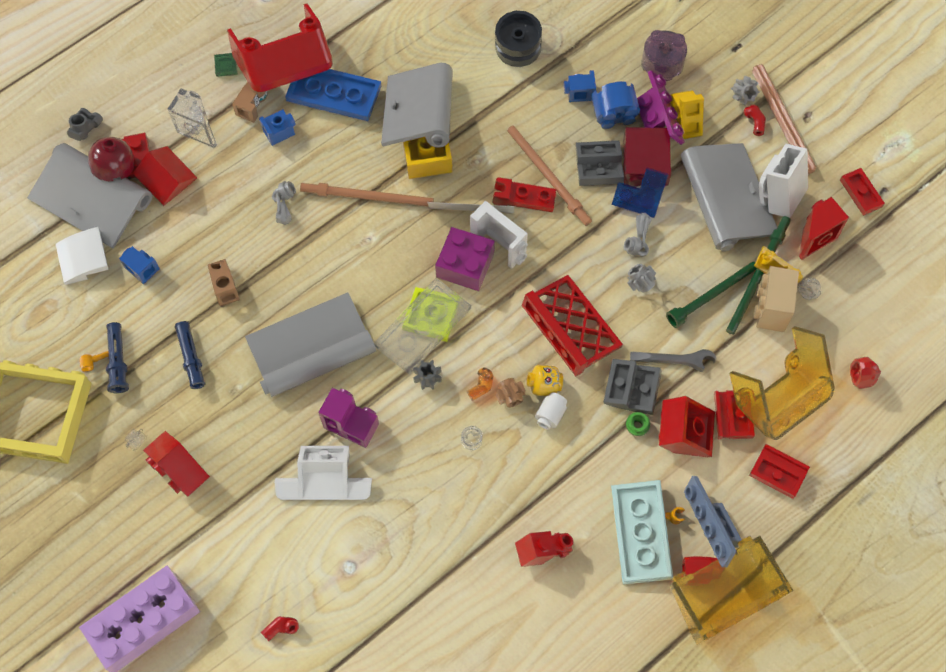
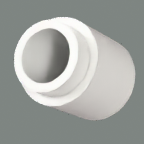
M554 392L546 396L535 415V418L538 420L537 424L547 430L556 428L567 409V400Z

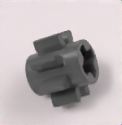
M421 360L419 368H413L416 374L413 377L414 383L420 382L422 390L425 387H431L433 390L436 382H442L441 376L438 375L442 372L441 366L435 367L434 360L430 362Z

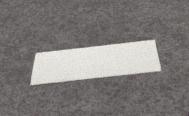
M427 202L429 209L476 211L481 206L477 204ZM492 205L499 212L514 213V206Z

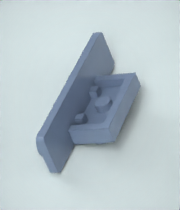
M692 476L685 487V497L689 501L695 517L698 519L704 535L708 539L721 567H728L736 553L735 548L740 546L742 539L723 503H711L698 476Z

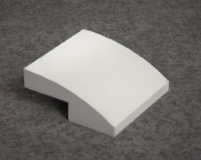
M99 227L81 231L56 243L65 285L88 280L87 275L109 270Z

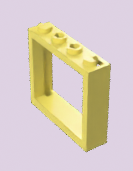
M3 360L0 362V386L4 375L74 385V389L57 446L0 438V453L68 464L92 383L80 371L73 370L71 373L62 372V370L55 367L42 369L34 364L22 366L12 361Z

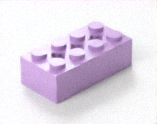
M167 565L79 628L104 668L109 672H118L201 611L176 574ZM161 601L165 603V605L162 608L159 607V603ZM142 616L143 621L138 623L137 619ZM119 631H121V632H120L121 637H120L119 639H116V638H115L116 634H117Z

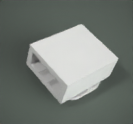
M785 144L779 155H774L760 178L759 199L761 205L766 206L768 204L769 213L791 218L808 189V152L806 148Z

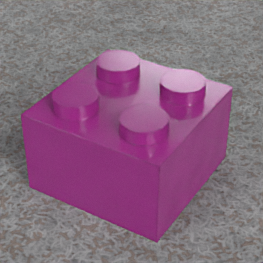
M451 227L435 264L436 278L479 291L495 253V240Z

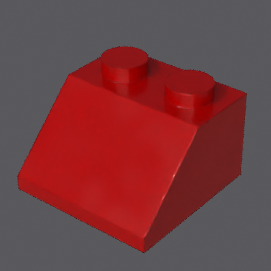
M833 197L825 201L821 199L811 207L812 211L806 218L807 222L802 232L799 252L801 260L838 239L849 219V216Z
M688 396L663 400L659 446L675 454L712 457L715 411Z

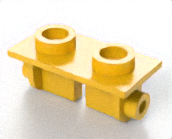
M765 246L762 247L754 265L765 274L768 273L770 266L799 271L798 283L802 280L803 275L799 269L794 268L777 256L774 251H770Z

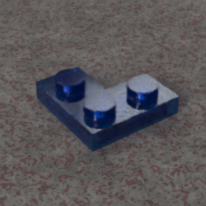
M647 167L640 188L621 182L618 183L611 205L639 214L646 213L650 217L655 218L669 174Z

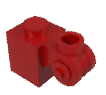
M551 531L534 532L515 542L521 567L542 565L553 557L565 558L573 551V538L568 533L558 532L552 535Z

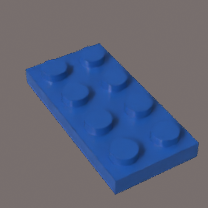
M329 69L291 82L285 98L287 102L369 121L382 85L381 81Z

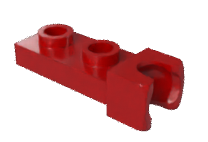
M496 178L494 189L501 192H494L492 204L498 206L510 205L553 213L557 189L512 182V179Z

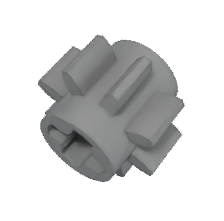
M744 76L743 80L736 79L734 86L731 88L735 94L732 98L744 105L747 104V101L754 102L757 94L760 93L756 87L758 82L751 80L748 76Z
M637 264L628 272L629 281L627 283L633 291L637 289L639 292L644 293L655 285L656 272L650 265L646 267L643 264Z

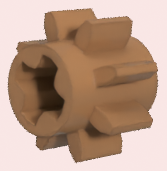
M514 378L503 380L498 384L499 390H496L499 404L506 403L508 408L522 403L524 400L522 396L526 395L522 381L516 383Z

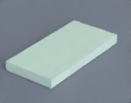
M661 481L611 485L623 585L673 580Z

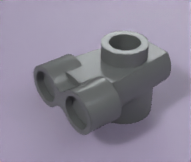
M81 108L69 118L70 128L67 131V135L77 141L84 140L93 128H97L101 124L103 117L99 113H91L86 108Z

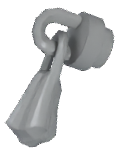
M290 181L280 183L272 194V199L277 202L276 222L284 225L289 224L292 220L285 204V199L292 198L296 193V188Z
M646 213L636 216L638 238L634 236L629 237L624 243V250L630 255L646 256L649 253V247L645 243V239L652 218Z

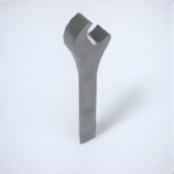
M707 349L684 355L630 352V361L682 364L692 367L699 372H703L705 369L702 364L703 360L709 359L713 363L716 361L715 354Z

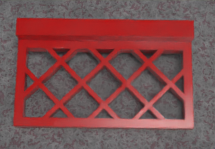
M569 275L536 292L532 290L525 294L522 307L575 377L583 373L585 368L622 348L623 343ZM566 283L572 290L571 295L558 292L559 287ZM543 295L554 297L553 305L543 303L540 297ZM557 298L569 300V308L556 306ZM573 302L582 303L585 311L572 310ZM554 312L567 314L566 323L557 321L554 317ZM570 316L583 318L582 326L569 324ZM586 320L596 321L599 325L598 330L585 327ZM568 329L581 332L580 341L571 339L568 335ZM584 333L596 335V344L584 342ZM600 337L609 338L614 345L610 347L599 345ZM582 347L595 350L594 356L587 360L581 352Z

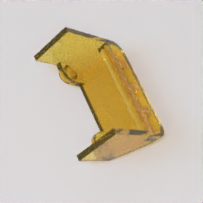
M794 326L792 333L796 349L785 358L786 374L765 390L762 381L735 371L729 373L737 407L764 436L773 440L780 439L832 398L835 387L824 334Z

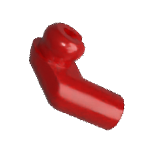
M751 105L746 107L744 115L746 118H753L754 120L753 134L756 136L764 135L766 117L758 106Z
M278 616L260 633L270 641L278 633L295 634L299 629V623L293 617Z

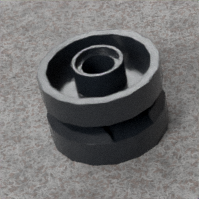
M515 10L503 15L495 27V50L498 57L503 63L512 67L527 66L537 60L541 53L542 45L540 21L533 14L526 11Z

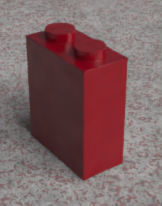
M625 127L623 137L624 185L634 187L641 185H652L654 187L669 185L671 177L670 135L667 128Z

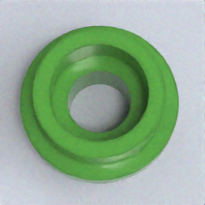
M635 412L627 418L626 428L632 435L642 436L649 431L650 420L645 414ZM640 422L642 427L636 428L633 423Z

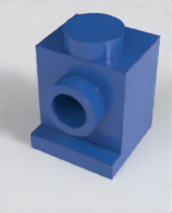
M590 70L589 74L570 75L568 76V81L563 82L564 94H568L569 102L592 101L591 95L596 91L594 70Z
M283 109L266 118L263 116L259 118L262 130L272 146L295 135L293 128L296 125L291 113L286 115Z
M133 246L127 248L119 258L124 268L142 284H145L160 269L152 256L150 257L143 250L138 251Z

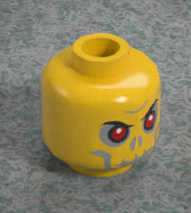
M536 365L532 372H529L527 375V386L531 387L532 393L536 396H549L552 392L557 393L562 390L563 374L555 366Z

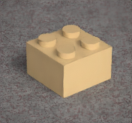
M770 266L768 273L763 274L761 284H758L756 298H759V303L755 306L754 319H757L756 328L785 332L795 311L799 271Z

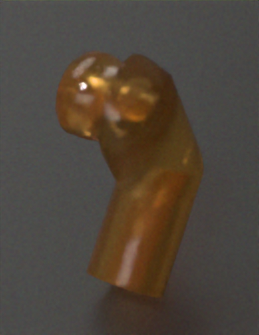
M485 367L479 369L477 373L479 375L478 384L467 390V394L472 401L491 390L494 376L490 369Z

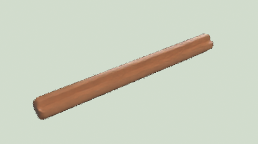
M764 65L754 66L752 73L788 143L806 148ZM808 152V174L815 172L816 165Z

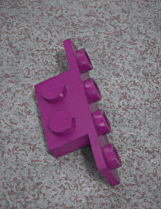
M650 70L647 73L653 88L637 98L644 127L663 128L666 126L670 137L682 145L685 143L683 138L684 130L677 122L678 114L672 107V97L665 88L667 83L661 74L657 75Z

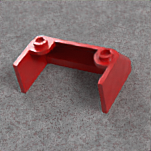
M308 3L303 4L305 18L299 23V33L261 45L257 39L252 37L238 40L232 29H227L232 56L254 91L265 92L329 70L332 67V55L321 23Z

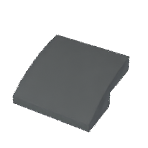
M619 140L576 142L579 186L624 184L622 152Z
M613 359L604 396V404L619 409L653 415L662 375L661 368L637 365L636 361Z

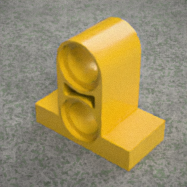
M693 90L670 94L672 97L671 105L678 114L677 122L684 130L683 138L703 136L704 98L702 94L696 95Z

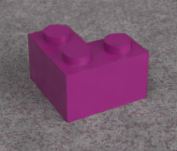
M332 387L318 412L324 429L364 448L368 446L379 425L376 412L368 407L362 409L356 406L352 393L345 389L337 390Z

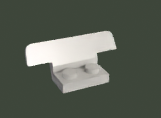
M301 446L297 462L298 478H275V493L280 500H365L371 494L372 478H348L349 446Z

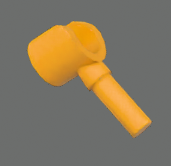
M108 351L94 356L89 354L82 355L80 357L82 372L92 371L94 369L93 362L109 357Z
M676 507L671 512H665V519L670 520L675 525L680 524L685 519L677 518L675 513H683L685 509Z

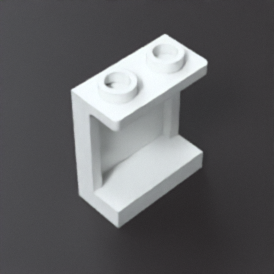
M484 201L470 216V233L482 237L487 234L508 250V266L512 269L516 264L520 265L527 257L528 233L488 202Z

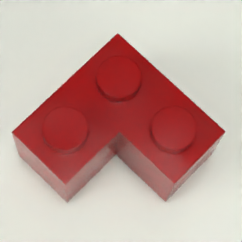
M166 431L143 450L148 456L145 459L146 462L161 477L165 474L169 477L171 481L168 482V485L177 494L181 491L188 497L210 477L184 446Z

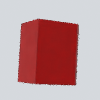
M168 146L148 151L133 173L163 206L197 179V176Z

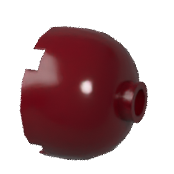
M104 137L98 139L93 143L88 152V164L91 173L100 180L110 182L113 181V178L121 177L122 180L129 176L135 167L132 149L120 138Z

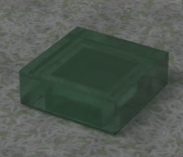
M232 53L214 55L216 77L238 75L237 63Z

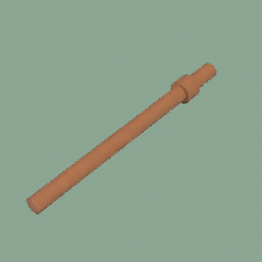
M510 126L507 132L553 188L557 189L558 194L567 203L569 211L573 215L576 214L581 222L588 226L592 219L583 210V205L580 201L573 198L515 126Z
M301 183L300 192L317 193L318 196L323 197L334 195L428 206L427 202H434V198L329 186L328 183H319L318 185Z

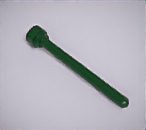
M756 262L749 263L683 308H673L668 311L666 317L669 323L674 328L683 325L689 314L756 271L757 268L754 266Z

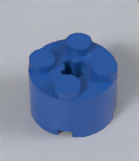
M623 81L609 83L602 86L601 92L597 93V91H594L591 95L596 119L602 129H610L614 124L622 122L624 125L633 124L636 121L635 117L640 113L635 88L632 83L630 86H627V83Z

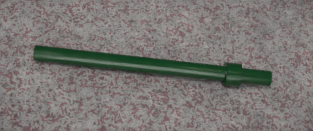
M783 216L777 229L773 230L767 247L770 251L776 252L778 246L783 243L791 218ZM758 268L726 329V332L729 334H735L758 288V284H760L762 276L765 274Z

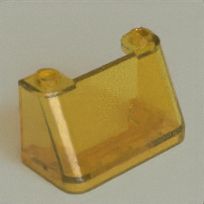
M748 536L737 543L739 548L736 549V553L728 567H721L717 560L693 574L686 575L684 571L671 579L673 581L670 585L671 591L691 636L697 645L794 591L761 536L754 539Z

